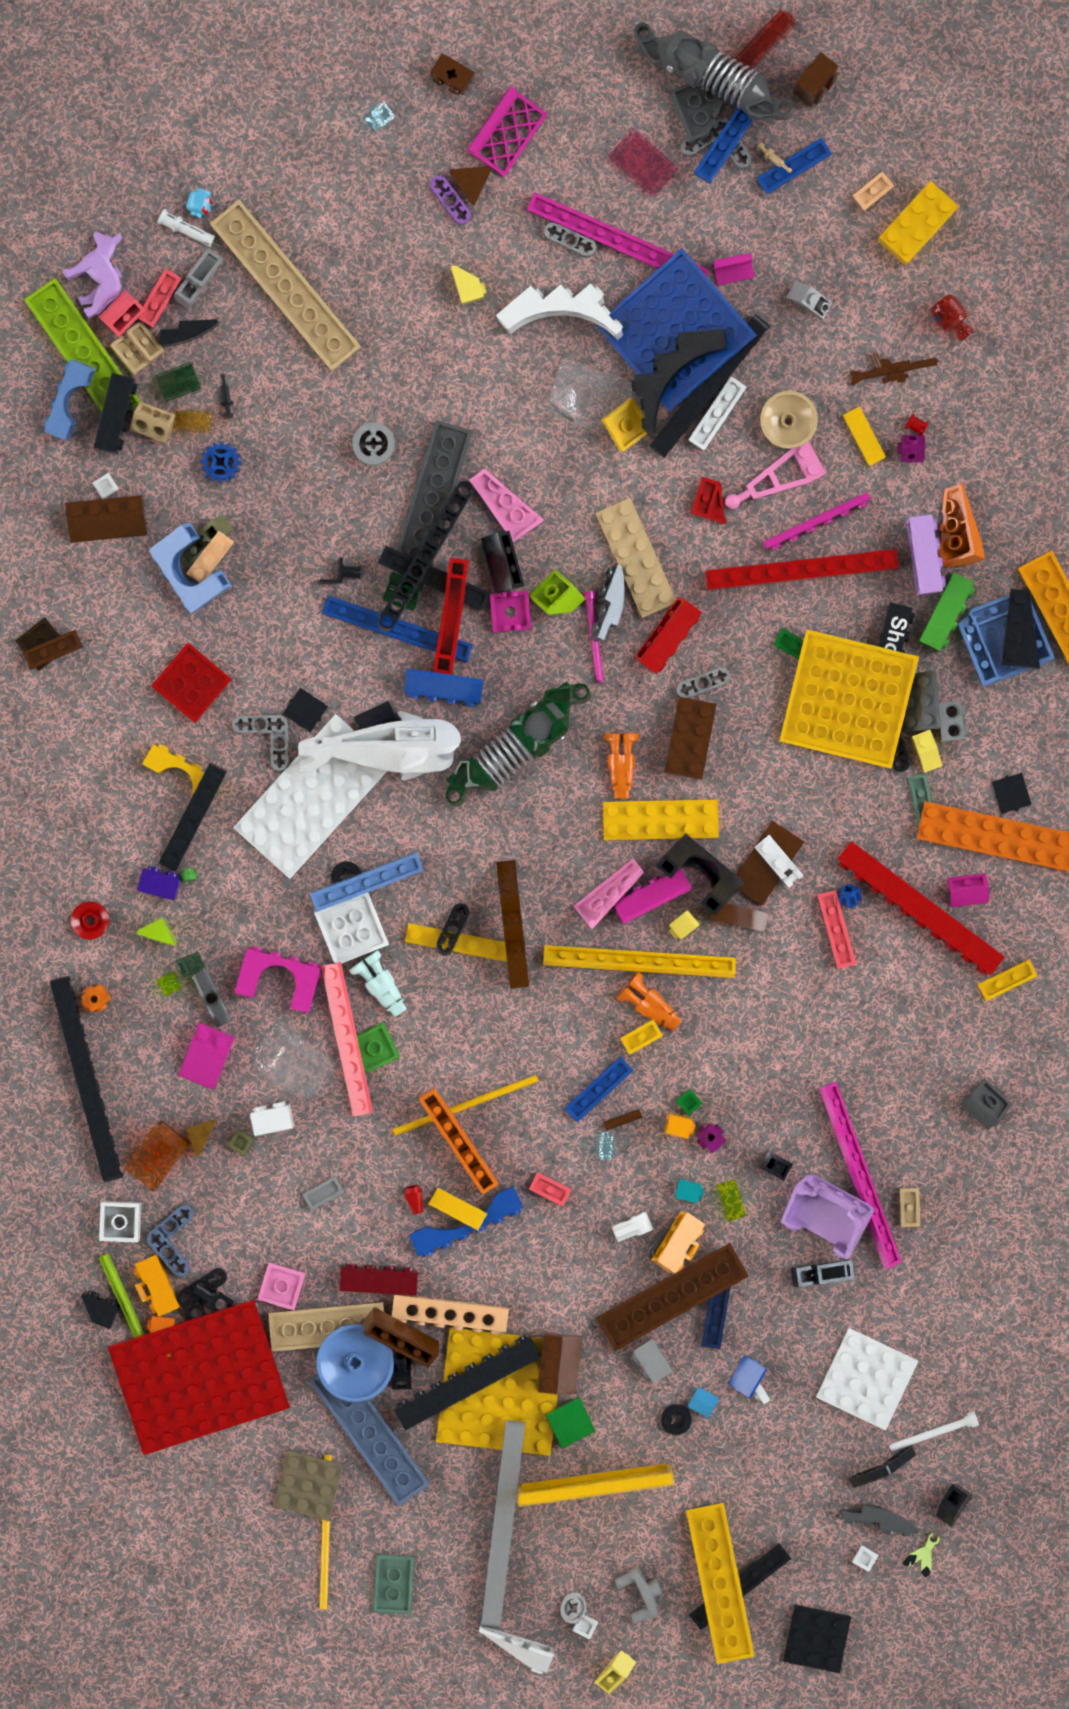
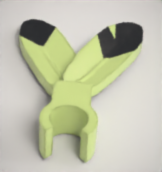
M932 1532L928 1534V1540L925 1545L907 1555L903 1561V1565L910 1566L921 1560V1572L924 1577H927L931 1572V1550L940 1540V1537L937 1536L936 1541H931Z

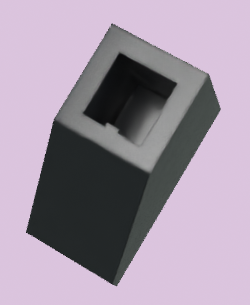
M94 1291L84 1292L82 1300L91 1321L111 1329L120 1308L119 1305H116L117 1301L111 1298L101 1299L99 1298L100 1294Z
M952 1484L941 1500L936 1516L953 1527L973 1495L960 1485Z

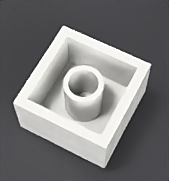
M285 1101L272 1104L273 1108L267 1109L266 1105L253 1108L254 1111L250 1113L254 1136L295 1127L290 1104L286 1105Z
M102 1201L99 1241L139 1242L142 1202Z

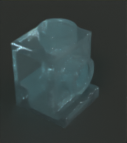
M383 101L368 112L369 116L365 121L375 132L389 123L395 115Z

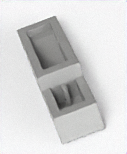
M207 248L187 274L186 279L175 292L173 299L189 310L223 262V258Z

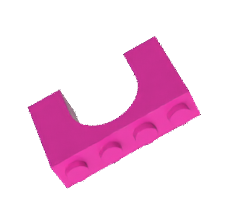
M252 946L251 949L247 948L235 993L254 998L259 978L263 971L274 965L284 966L292 972L296 981V988L290 1008L310 1013L321 973L318 963L307 961V964L299 962L300 958L289 956L286 959L282 958L281 953L270 951V954L262 952L263 948Z

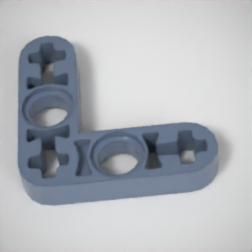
M189 1205L180 1206L147 1236V1242L168 1268L179 1277L185 1276L189 1272L190 1267L186 1259L169 1241V1238L193 1218L194 1211ZM181 1209H188L190 1211L188 1213L189 1218L183 1217L180 1220L183 1224L179 1225V1222L173 1218V1215L176 1214V1217H179L182 1214ZM167 1221L175 1222L176 1228L174 1231L166 1230L165 1224ZM152 1234H159L161 1236L159 1238V1241L162 1244L164 1243V1241L167 1242V1244L164 1245L160 1249V1251L157 1249V1247H159L160 1245L157 1242H151L153 1238L151 1236ZM165 1248L173 1250L174 1255L172 1258L164 1257L163 1250ZM176 1256L180 1258L177 1260V1262L180 1265L183 1263L185 1264L184 1273L182 1271H176L177 1265L175 1263H173L172 1266L169 1263L176 1258Z

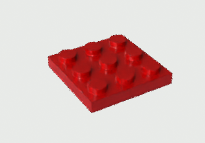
M187 643L151 687L196 724L232 679L190 643Z

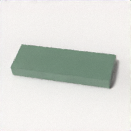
M926 773L907 777L918 827L924 801L933 803Z

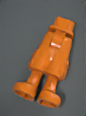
M604 733L603 738L609 742L611 747V753L607 755V765L610 770L614 798H629V790H632L630 786L633 781V770L636 766V755L632 753V746L634 742L639 740V733H622V755L619 749L620 733Z
M636 972L629 980L628 985L643 995L644 998L640 999L631 989L625 986L616 999L619 1002L628 1001L636 1005L635 1011L651 1020L654 1019L655 1023L663 1028L667 1027L673 1032L682 1019L676 1015L677 1012L663 999L661 994L654 988L648 990L642 982L643 975L640 972Z

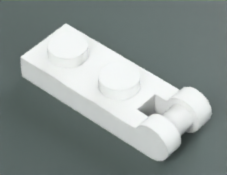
M770 835L754 847L788 888L794 885L793 882L795 880H800L804 876ZM790 868L793 873L787 877L784 872Z

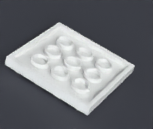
M848 1328L816 1398L886 1431L918 1360Z

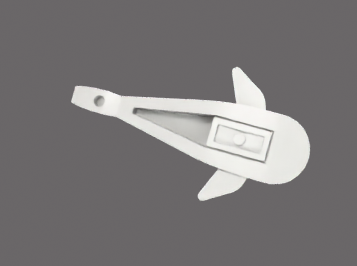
M399 711L397 716L400 721L380 724L335 737H312L299 742V755L309 756L299 762V773L315 770L327 763L331 757L371 768L401 773L402 780H409L424 773L438 772L449 768L454 761L453 751L461 743V736L457 728L447 721L422 719L419 716Z

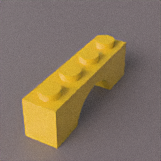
M161 743L158 746L153 744L142 764L159 774L170 768L183 769L192 780V793H194L204 775V772L201 771L203 767L194 762L191 765L184 762L185 757L178 753L172 755L168 752L169 748Z

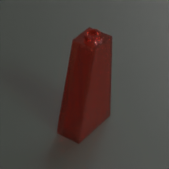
M780 9L734 59L737 60V63L742 62L744 66L748 65L750 70L754 69L799 22L787 10Z

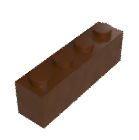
M375 1307L364 1319V1335L427 1368L439 1355L438 1340Z

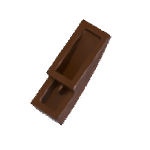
M727 903L716 916L710 912L709 919L765 932L769 913Z

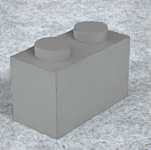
M653 1338L648 1339L633 1349L634 1354L631 1356L637 1365L641 1363L644 1368L642 1374L647 1382L651 1380L654 1384L673 1372Z

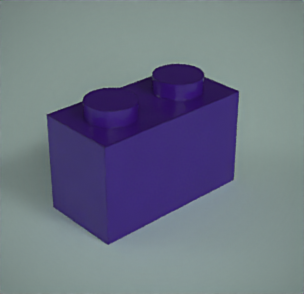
M148 866V869L143 868L137 891L176 901L181 878L177 877L178 873L167 871L166 874L159 873V868Z

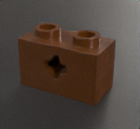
M441 53L430 75L433 77L432 81L440 86L445 84L449 87L448 90L455 95H459V93L464 95L475 77V72ZM453 72H455L456 78L452 77L450 80L448 73L452 74Z

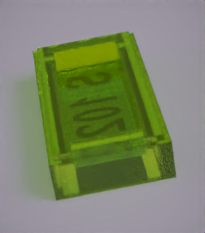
M732 1179L717 1184L728 1222L747 1216L736 1180Z

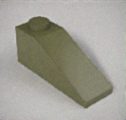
M223 515L211 520L197 534L200 539L182 553L180 561L187 569L193 565L218 531L228 536L234 530Z

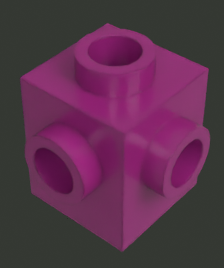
M910 434L901 436V442L897 443V454H900L901 462H924L925 435Z
M704 1123L697 1130L699 1132L697 1134L699 1138L697 1140L698 1144L703 1149L708 1148L711 1153H714L726 1142V1139L722 1136L724 1131L718 1124L713 1126L712 1123L709 1125ZM712 1133L714 1135L713 1139L708 1140V1134Z

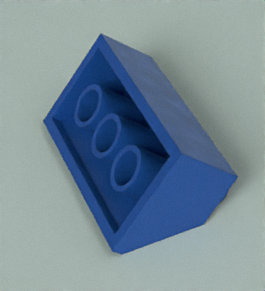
M407 669L404 693L408 694V698L419 699V696H426L428 701L438 702L440 698L446 699V703L457 705V701L465 702V706L476 707V704H481L484 680Z

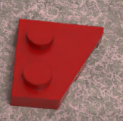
M701 477L690 514L726 525L723 509L724 501L721 495V482Z

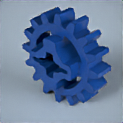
M223 441L220 442V446H217L215 442L213 443V448L207 446L208 452H202L205 459L200 460V463L205 464L201 470H207L205 476L209 477L211 475V481L214 482L218 479L219 484L222 483V479H225L228 483L230 476L235 479L234 473H240L237 466L242 465V462L237 461L241 455H235L236 447L231 450V444L228 443L224 446ZM225 450L227 452H225L224 454H218L216 451ZM211 456L213 458V463L209 468L208 461ZM215 456H217L218 459L220 458L221 460L225 459L224 463L227 469H225L224 466L222 467L221 465L216 466L218 462ZM232 457H233L234 464H233V467H232V469H231V468L229 467V461H230V460L232 459ZM218 471H224L226 474L217 475L215 473Z

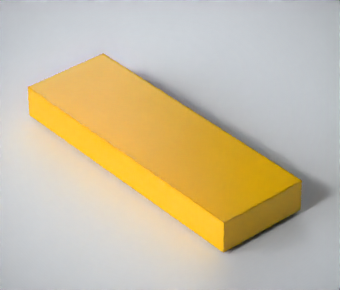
M860 406L842 415L868 466L886 458Z
M1030 959L977 985L985 1001H988L1037 977V974Z
M437 1188L429 1202V1205L477 1231L487 1216L486 1212L440 1188Z

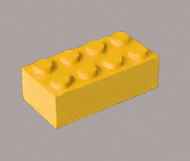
M930 181L881 234L877 241L906 266L955 213L959 206Z

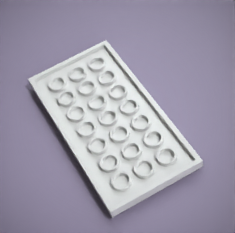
M335 714L315 737H335L354 732V730ZM298 755L233 828L291 879L387 771L331 757L321 767L309 772L299 773V762L309 756Z

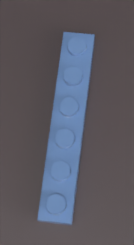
M414 852L311 892L309 895L315 911L318 912L424 870L418 853Z

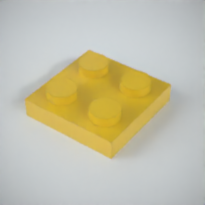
M634 398L628 399L601 419L620 452H624L647 435L645 430L642 429V418L645 417Z

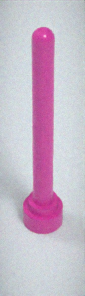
M596 591L581 593L585 598L584 604L587 606L590 638L592 635L591 629L596 623L594 609L595 599H597ZM591 639L595 678L597 683H602L603 673L599 642Z

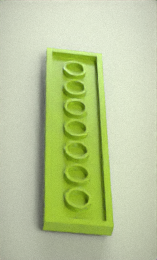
M54 278L25 298L24 301L67 362L77 360L96 368L90 386L84 387L102 412L111 374L122 375V373L57 279ZM132 395L131 402L134 403L132 412L141 402L137 395Z

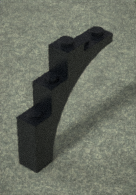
M724 329L678 333V338H675V347L679 352L656 354L653 365L654 371H657V373L634 375L635 380H632V391L638 397L643 396V399L640 401L641 410H644L645 418H642V429L647 434H656V419L659 406L674 378L696 360L713 353L727 351V335Z

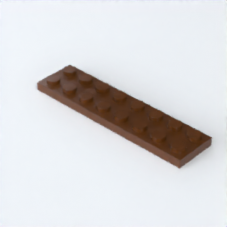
M728 1243L596 1318L614 1351H617L746 1279L749 1275L731 1243Z

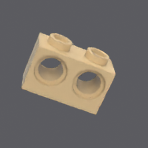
M139 402L133 414L130 430L166 443L172 432L176 415Z

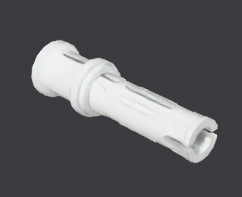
M165 208L157 222L158 225L162 224L171 228L174 233L177 231L208 247H211L215 239L214 235L183 221L181 216L177 217L168 213Z

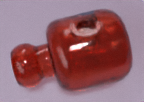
M948 294L932 306L930 311L935 319L936 326L940 325L944 332L948 333L954 330L956 337L960 341H963L973 333V328L964 322L968 317V313L954 295Z

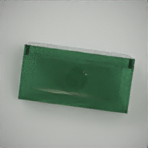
M191 362L156 375L165 402L202 389Z

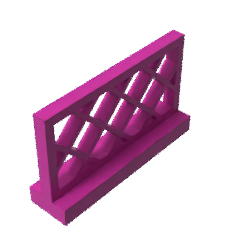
M511 86L466 152L474 155L505 177L547 116V113ZM516 98L524 102L525 110L514 111L513 103ZM537 111L542 116L537 122L530 123L528 112ZM525 112L527 123L517 125L515 114ZM512 115L514 126L504 127L502 120L504 116ZM528 126L529 135L519 139L517 127ZM515 128L516 139L506 141L504 130ZM501 130L503 141L493 143V132ZM517 142L518 151L508 154L507 143ZM504 144L506 155L495 157L494 145ZM491 146L493 157L484 158L479 154L483 147ZM506 157L508 166L503 171L497 167L496 159Z

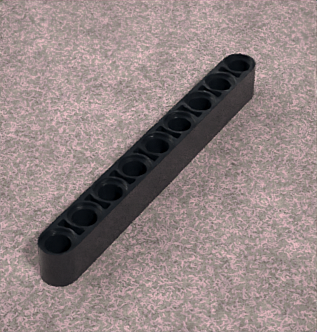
M757 314L747 323L757 336L690 394L649 447L663 458L672 450L680 437L689 429L693 421L697 419L705 406L709 404L717 391L725 384L729 376L734 373L742 360L746 358L754 345L758 343L766 330L770 328V325Z
M461 481L457 484L382 611L378 620V626L382 631L389 632L395 627L471 498L473 492L471 483ZM465 487L469 490V494L461 495L459 489ZM455 503L459 506V510L454 512L450 510L449 505ZM447 520L450 526L443 528L440 525V521ZM437 536L440 539V543L433 544L430 538ZM427 552L431 558L425 561L420 557V554ZM417 568L420 570L421 575L414 577L411 574V570ZM403 585H409L411 587V592L404 593L401 590V587ZM398 601L401 603L402 608L395 610L392 608L391 603ZM388 617L392 620V624L384 626L382 619Z

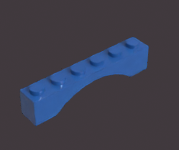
M511 1186L496 1193L492 1203L485 1211L487 1216L478 1231L468 1225L450 1229L426 1226L409 1234V1237L418 1257L423 1255L425 1258L433 1254V1250L438 1247L442 1250L452 1245L451 1241L455 1239L461 1241L468 1238V1233L474 1230L476 1233L485 1230V1225L491 1222L495 1225L504 1221L503 1217L510 1214L513 1217L521 1213L520 1209L523 1208V1205L514 1186Z

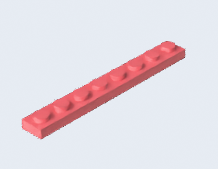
M341 962L323 965L321 970L353 1116L372 1113L373 1108Z

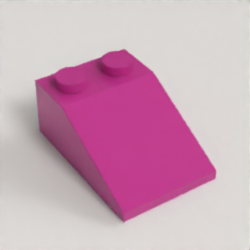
M200 1022L190 1043L179 1076L214 1090L236 1037Z

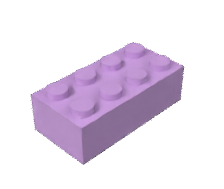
M932 515L908 518L906 526L916 595L920 597L940 594L944 587H946L944 576H941L940 573L943 563L942 558L938 557L937 552L940 549L939 538H935V530H937L936 519H933Z

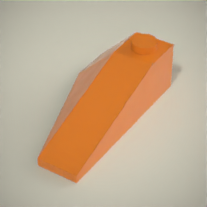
M960 483L944 489L942 506L944 514L943 523L940 524L941 540L940 549H938L943 567L966 566L985 560L982 540L963 484Z

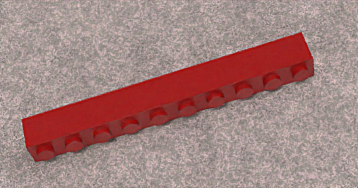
M897 549L706 570L705 578L707 591L892 571L898 570L899 564Z
M850 841L836 859L839 861V867L846 872L851 870L855 873L853 876L861 883L867 882L870 885L869 889L877 895L879 892L885 896L884 900L891 906H894V904L901 908L899 910L900 913L907 918L912 916L916 919L914 922L923 930L925 927L932 931L930 935L938 941L940 939L944 940L947 943L945 946L952 952L957 950L962 954L961 959L968 964L973 962L978 966L976 970L984 976L986 974L992 975L1005 958V956L854 842Z

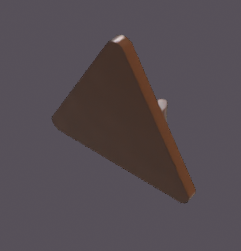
M485 166L450 170L451 176L471 205L476 204L492 168Z

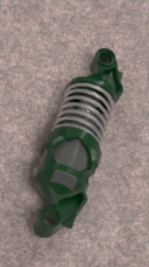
M566 681L558 688L545 691L543 699L539 702H533L531 704L532 708L524 714H518L511 720V725L506 730L507 733L502 731L504 738L502 739L500 736H497L498 744L495 741H491L497 753L489 745H485L491 758L484 750H480V754L486 762L477 754H474L468 760L460 761L455 772L446 779L449 786L445 796L449 804L454 807L461 806L464 803L468 789L495 792L498 789L497 787H500V784H504L501 775L506 780H509L510 776L507 771L511 775H515L513 767L520 771L521 767L519 764L526 766L527 760L532 761L537 756L542 757L550 750V746L557 740H563L565 738L564 734L569 731L571 705L587 703L591 698L588 686L583 683L569 685ZM584 689L587 691L586 695L582 698L578 697L577 692ZM453 793L460 794L457 801H451L450 797Z

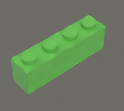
M955 572L952 573L918 641L919 643L937 652L941 649L945 650L949 642L947 636L949 632L953 633L956 629L958 622L955 620L958 615L962 616L967 606L964 603L967 597L971 598L975 591L973 585L975 582Z

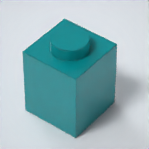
M679 1178L675 1198L698 1204V1200L703 1198L705 1189L702 1188L701 1183Z

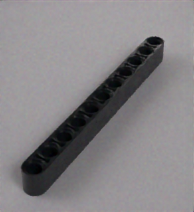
M69 976L50 980V985L101 1176L105 1183L123 1178V1173L120 1172V1162L118 1154L115 1153L113 1136L109 1131L111 1128L108 1117L105 1116L103 1098L100 1097L99 1092L101 1091L98 1080L95 1079L94 1073L96 1072L93 1061L90 1060L89 1046L84 1038L86 1035L83 1024L80 1023L79 1018L81 1017L78 1005L76 1006L74 990L69 982L71 979Z

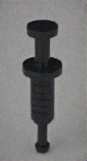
M221 374L223 383L221 386L223 399L221 406H225L226 414H224V418H232L234 416L230 412V405H233V401L230 400L229 386H227L225 380L226 375Z

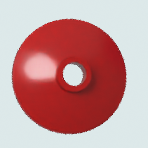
M93 901L83 902L74 909L71 915V926L79 937L87 940L97 939L107 931L109 915L101 904ZM89 917L94 918L93 924L87 922Z

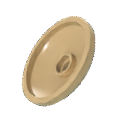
M783 391L775 394L765 403L760 416L761 429L765 437L772 444L785 449L798 448L806 444L813 437L818 425V414L812 401L805 395L795 391ZM786 418H790L792 420V423L790 425H787L785 423Z

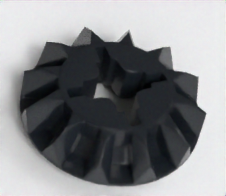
M349 861L338 863L331 873L332 883L342 881V879L339 880L338 878L344 875V868L348 874L354 873L355 875L361 873L360 868Z
M681 1404L668 1406L661 1415L663 1428L672 1435L683 1434L691 1426V1414ZM671 1413L675 1416L682 1413L680 1417L682 1426L678 1423L670 1425L673 1421Z

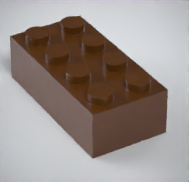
M678 697L664 773L699 780L703 779L717 704Z

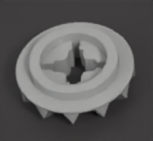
M570 1593L563 1599L560 1612L562 1618L567 1623L579 1624V1621L584 1619L585 1613L588 1612L586 1610L588 1603L585 1601V1597L579 1593ZM573 1605H576V1606H577V1607H576L577 1612H573V1611H574Z

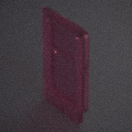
M634 128L608 156L651 197L660 192L662 187L679 170Z

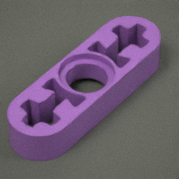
M435 176L431 180L432 191L456 223L460 225L467 224L471 218L469 209L445 177ZM435 181H443V188L445 189V191L448 188L451 191H447L441 197L439 194H442L443 192L440 188H434L436 186ZM453 195L456 198V203L451 206L447 205L445 198ZM459 203L462 205L459 207L460 211L467 213L465 220L457 218L459 214L455 208Z

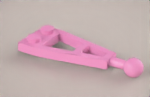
M808 441L798 448L789 450L746 485V491L738 495H728L725 499V504L729 509H736L741 501L749 497L754 500L802 486L824 476L826 472ZM794 455L806 478L780 485L773 471ZM768 476L774 488L756 493L754 486Z

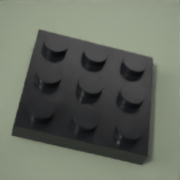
M794 1604L783 1662L840 1673L851 1616Z

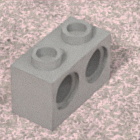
M961 701L939 703L941 728H939L940 742L964 740L965 735H968L967 725L963 724L962 716H965L964 705H961ZM948 707L955 708L956 715L954 717H949L946 714ZM950 726H956L958 728L957 736H951L949 734L948 730Z

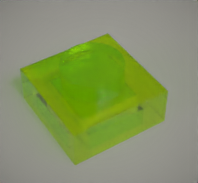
M174 971L157 979L165 997L183 988Z

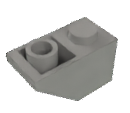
M798 281L794 282L786 297L795 305L823 320L832 305L830 300L812 286Z

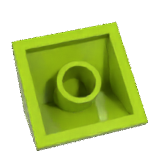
M160 918L137 931V935L172 946L177 945V940L165 918Z

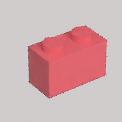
M124 290L99 318L120 337L145 309L132 295Z

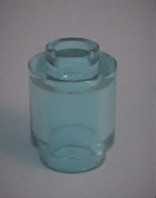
M600 1132V1135L596 1136V1155H598L599 1160H613V1155H615V1136L612 1135V1132Z

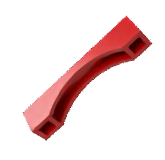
M454 557L449 559L443 612L433 667L434 673L452 675L454 671L470 560Z

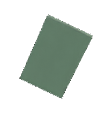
M376 1554L373 1612L411 1614L415 1556Z

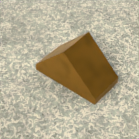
M212 1119L186 1129L195 1155H201L216 1120Z

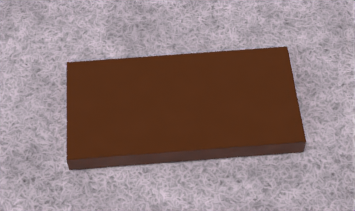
M772 821L757 844L770 835L792 861L804 841ZM755 848L737 873V876L745 882L739 891L760 905L764 904L780 879Z

